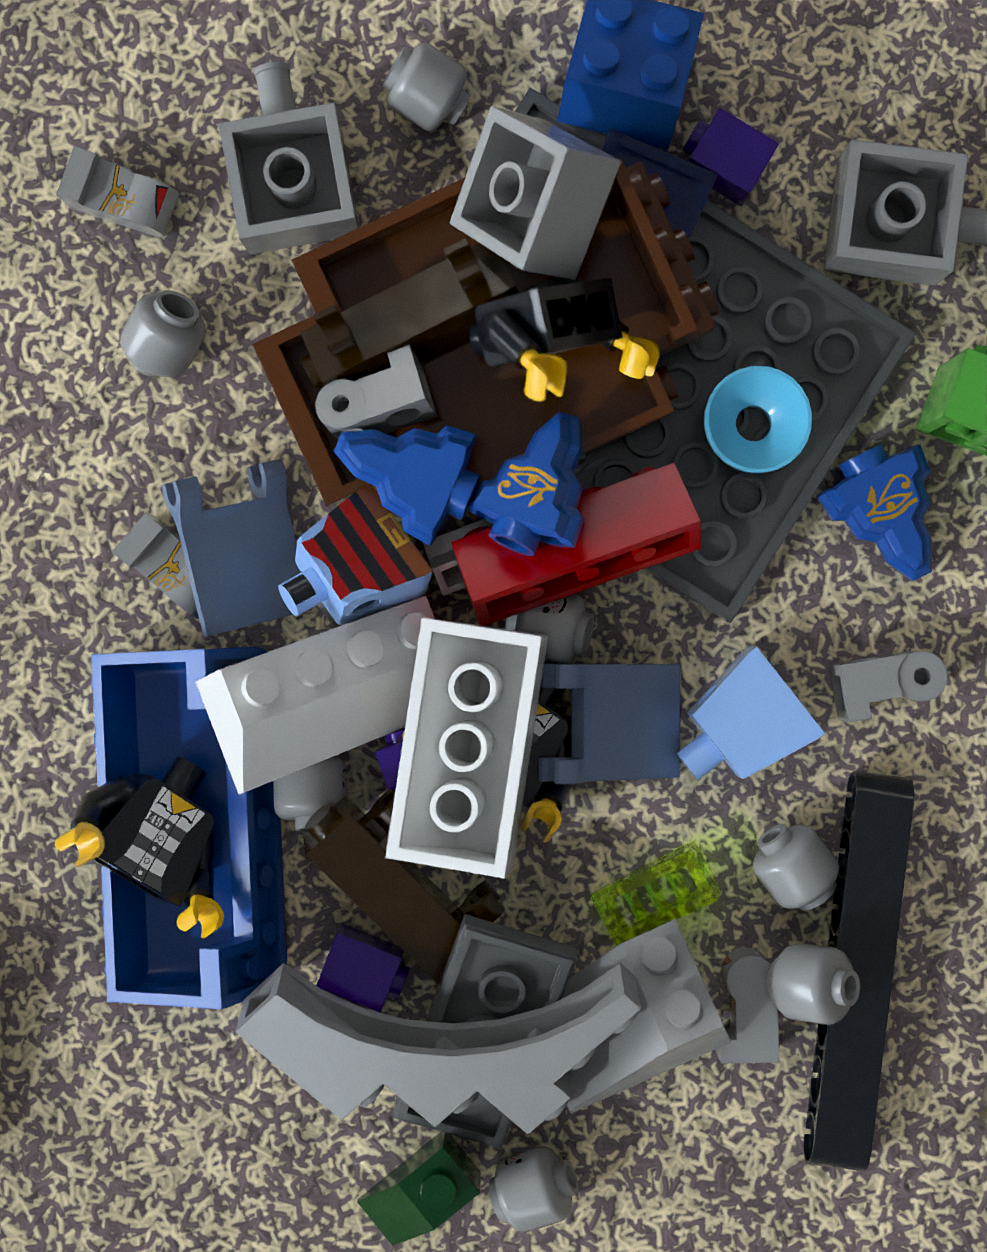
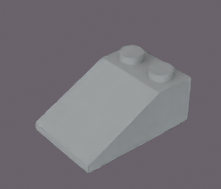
M672 920L621 943L569 977L561 999L584 989L614 966L621 963L637 978L641 1010L638 1011L635 1020L626 1030L618 1034H611L594 1049L591 1058L585 1065L578 1070H569L571 1098L568 1100L567 1106L571 1113L731 1043L676 920Z

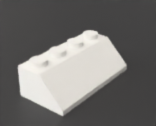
M426 595L225 667L196 681L238 794L405 728L421 619H435Z
M430 618L421 619L385 858L505 879L513 868L548 635Z

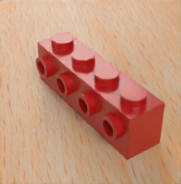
M675 463L661 468H644L634 473L629 479L604 488L591 487L583 490L577 511L583 516L584 522L575 548L552 546L540 542L535 555L526 556L509 550L495 542L489 536L491 526L475 528L469 531L463 538L452 541L451 544L479 624L485 626L701 549L700 519Z

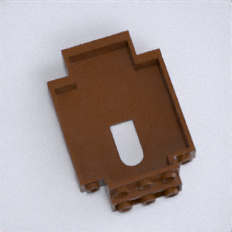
M620 158L618 159L621 161L576 279L585 282L611 278L619 320L629 327L628 335L654 341L658 344L659 356L711 333L716 326L712 317L719 314V308L707 282L704 281L697 284L688 263L695 260V255L686 233L682 227L672 230L663 209L671 206L659 174L656 172L648 176L642 161L625 168ZM465 178L292 259L291 261L315 313L333 304L342 312L448 259L444 249L466 238L470 247L478 244V241L449 224ZM503 258L519 293L558 277L521 270ZM313 316L252 345L326 506L335 507L366 485L367 482L356 478L334 453L338 439L320 421L316 413L315 402L318 393L323 387L315 388L301 360V357L309 354L301 332L317 325ZM469 338L421 362L438 417L387 434L398 438L413 428L437 434L446 425L477 434L467 469L480 474V483L484 480L494 479L506 459L524 454L534 433L559 411L579 417L583 448L581 456L670 416L674 412L670 401L678 398L679 395L665 365L655 369L653 376L645 375L641 379H636L619 371L623 350L617 348L611 352L601 344H595L551 354L563 358L566 362L567 370L563 396L558 397L553 392L547 390L545 400L536 401L526 396L524 392L527 368L519 370L512 363L489 366L485 362L484 356H480L474 351Z

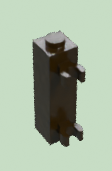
M466 238L444 249L448 259L342 312L333 304L313 314L317 325L301 332L309 354L301 357V360L315 388L319 389L338 379H347L355 382L360 378L391 368L387 353L408 345L411 346L420 362L469 339L470 328L476 322L475 310L477 305L519 294L503 258L481 243L470 247Z
M393 787L386 791L366 814L346 795L334 807L330 803L325 804L310 817L305 825L306 832L303 833L306 856L439 984L464 915L467 914L494 922L505 911V907L498 901L501 898L500 895L486 881H483L457 907L413 862L385 858L388 844L387 835L390 830L396 791Z

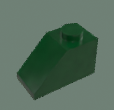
M440 1132L358 1198L357 1202L391 1245L394 1246L435 1230L480 1194L481 1172L451 1134Z

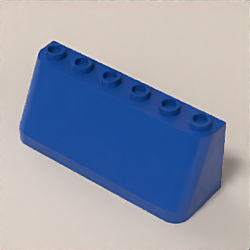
M261 647L91 654L97 787L119 776L129 777L133 773L150 775L162 782L176 757H182L206 772V776L191 801L214 816V826L212 828V833L214 834V900L221 906L224 913L222 926L205 939L201 937L202 925L199 920L185 932L177 926L178 915L188 908L184 901L180 907L158 901L101 866L102 917L104 920L105 940L104 970L107 983V1002L222 1010L243 1002L250 993L283 963L287 965L281 818L275 814L273 781L238 794L196 681L220 669L267 653Z

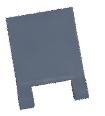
M282 459L247 467L249 482L257 499L202 511V491L197 476L162 485L165 502L178 529L203 637L293 615L284 603L278 587L281 583L301 573L295 561L297 544L287 505V474Z
M544 664L541 688L572 689L571 757L538 758V781H555V784H577L590 781L680 778V758L677 755L680 751V664Z

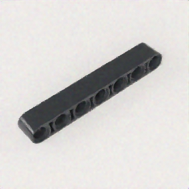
M853 771L847 783L846 792H851L852 796L845 799L840 848L845 849V854L839 853L838 856L839 872L836 879L837 887L833 897V904L838 905V910L832 909L828 946L842 950L849 958L853 970L859 977L860 993L856 1003L850 1007V1010L841 1021L831 1025L818 1024L812 1072L818 1073L817 1078L811 1077L805 1129H811V1132L804 1135V1159L806 1164L866 1171L870 1163L914 807V785L912 779L907 777Z

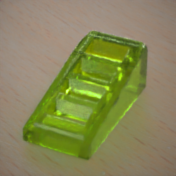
M694 840L592 892L590 898L613 942L618 946L625 941L718 901L720 887L697 841ZM684 866L687 867L697 886V889L690 893L678 869ZM662 876H666L677 898L668 903L657 881ZM643 885L656 908L655 911L649 914L636 891V888ZM624 895L636 918V921L628 925L614 898Z

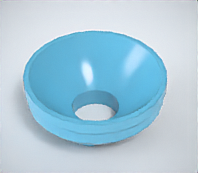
M750 366L738 369L727 375L714 388L708 398L704 411V429L707 441L713 452L727 465L746 473L763 474L776 471L789 464L803 450L812 428V411L809 399L803 388L788 374L768 366ZM745 408H757L766 414L769 420V430L763 439L749 441L738 433L736 419L740 411Z

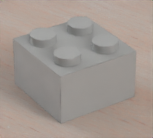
M490 106L449 224L521 270L576 280L621 161L544 119Z

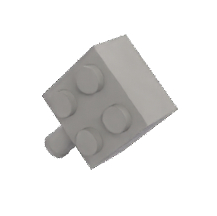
M269 62L257 66L253 69L257 81L262 116L219 123L240 241L251 255L334 240L359 228L342 127L335 103L296 109L289 64L285 62Z
M851 139L837 159L823 271L934 286L954 271L957 242L987 245V210L962 206L969 154Z

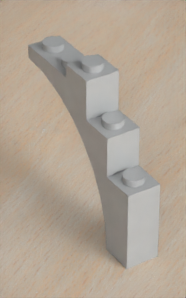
M283 963L243 1000L235 1033L341 1120L359 1105L366 1107L371 1104L385 1085L434 1127L440 1124L452 1112L458 1114L465 1110L474 1099L476 1093L479 1092L518 1127L529 1134L544 1120L551 1121L564 1110L568 1100L571 1098L569 1070H578L585 1065L591 1058L594 1049L611 1034H618L626 1030L635 1020L638 1011L641 1010L636 976L619 963L584 989L536 1010L498 1020L463 1023L406 1020L361 1008L326 992Z

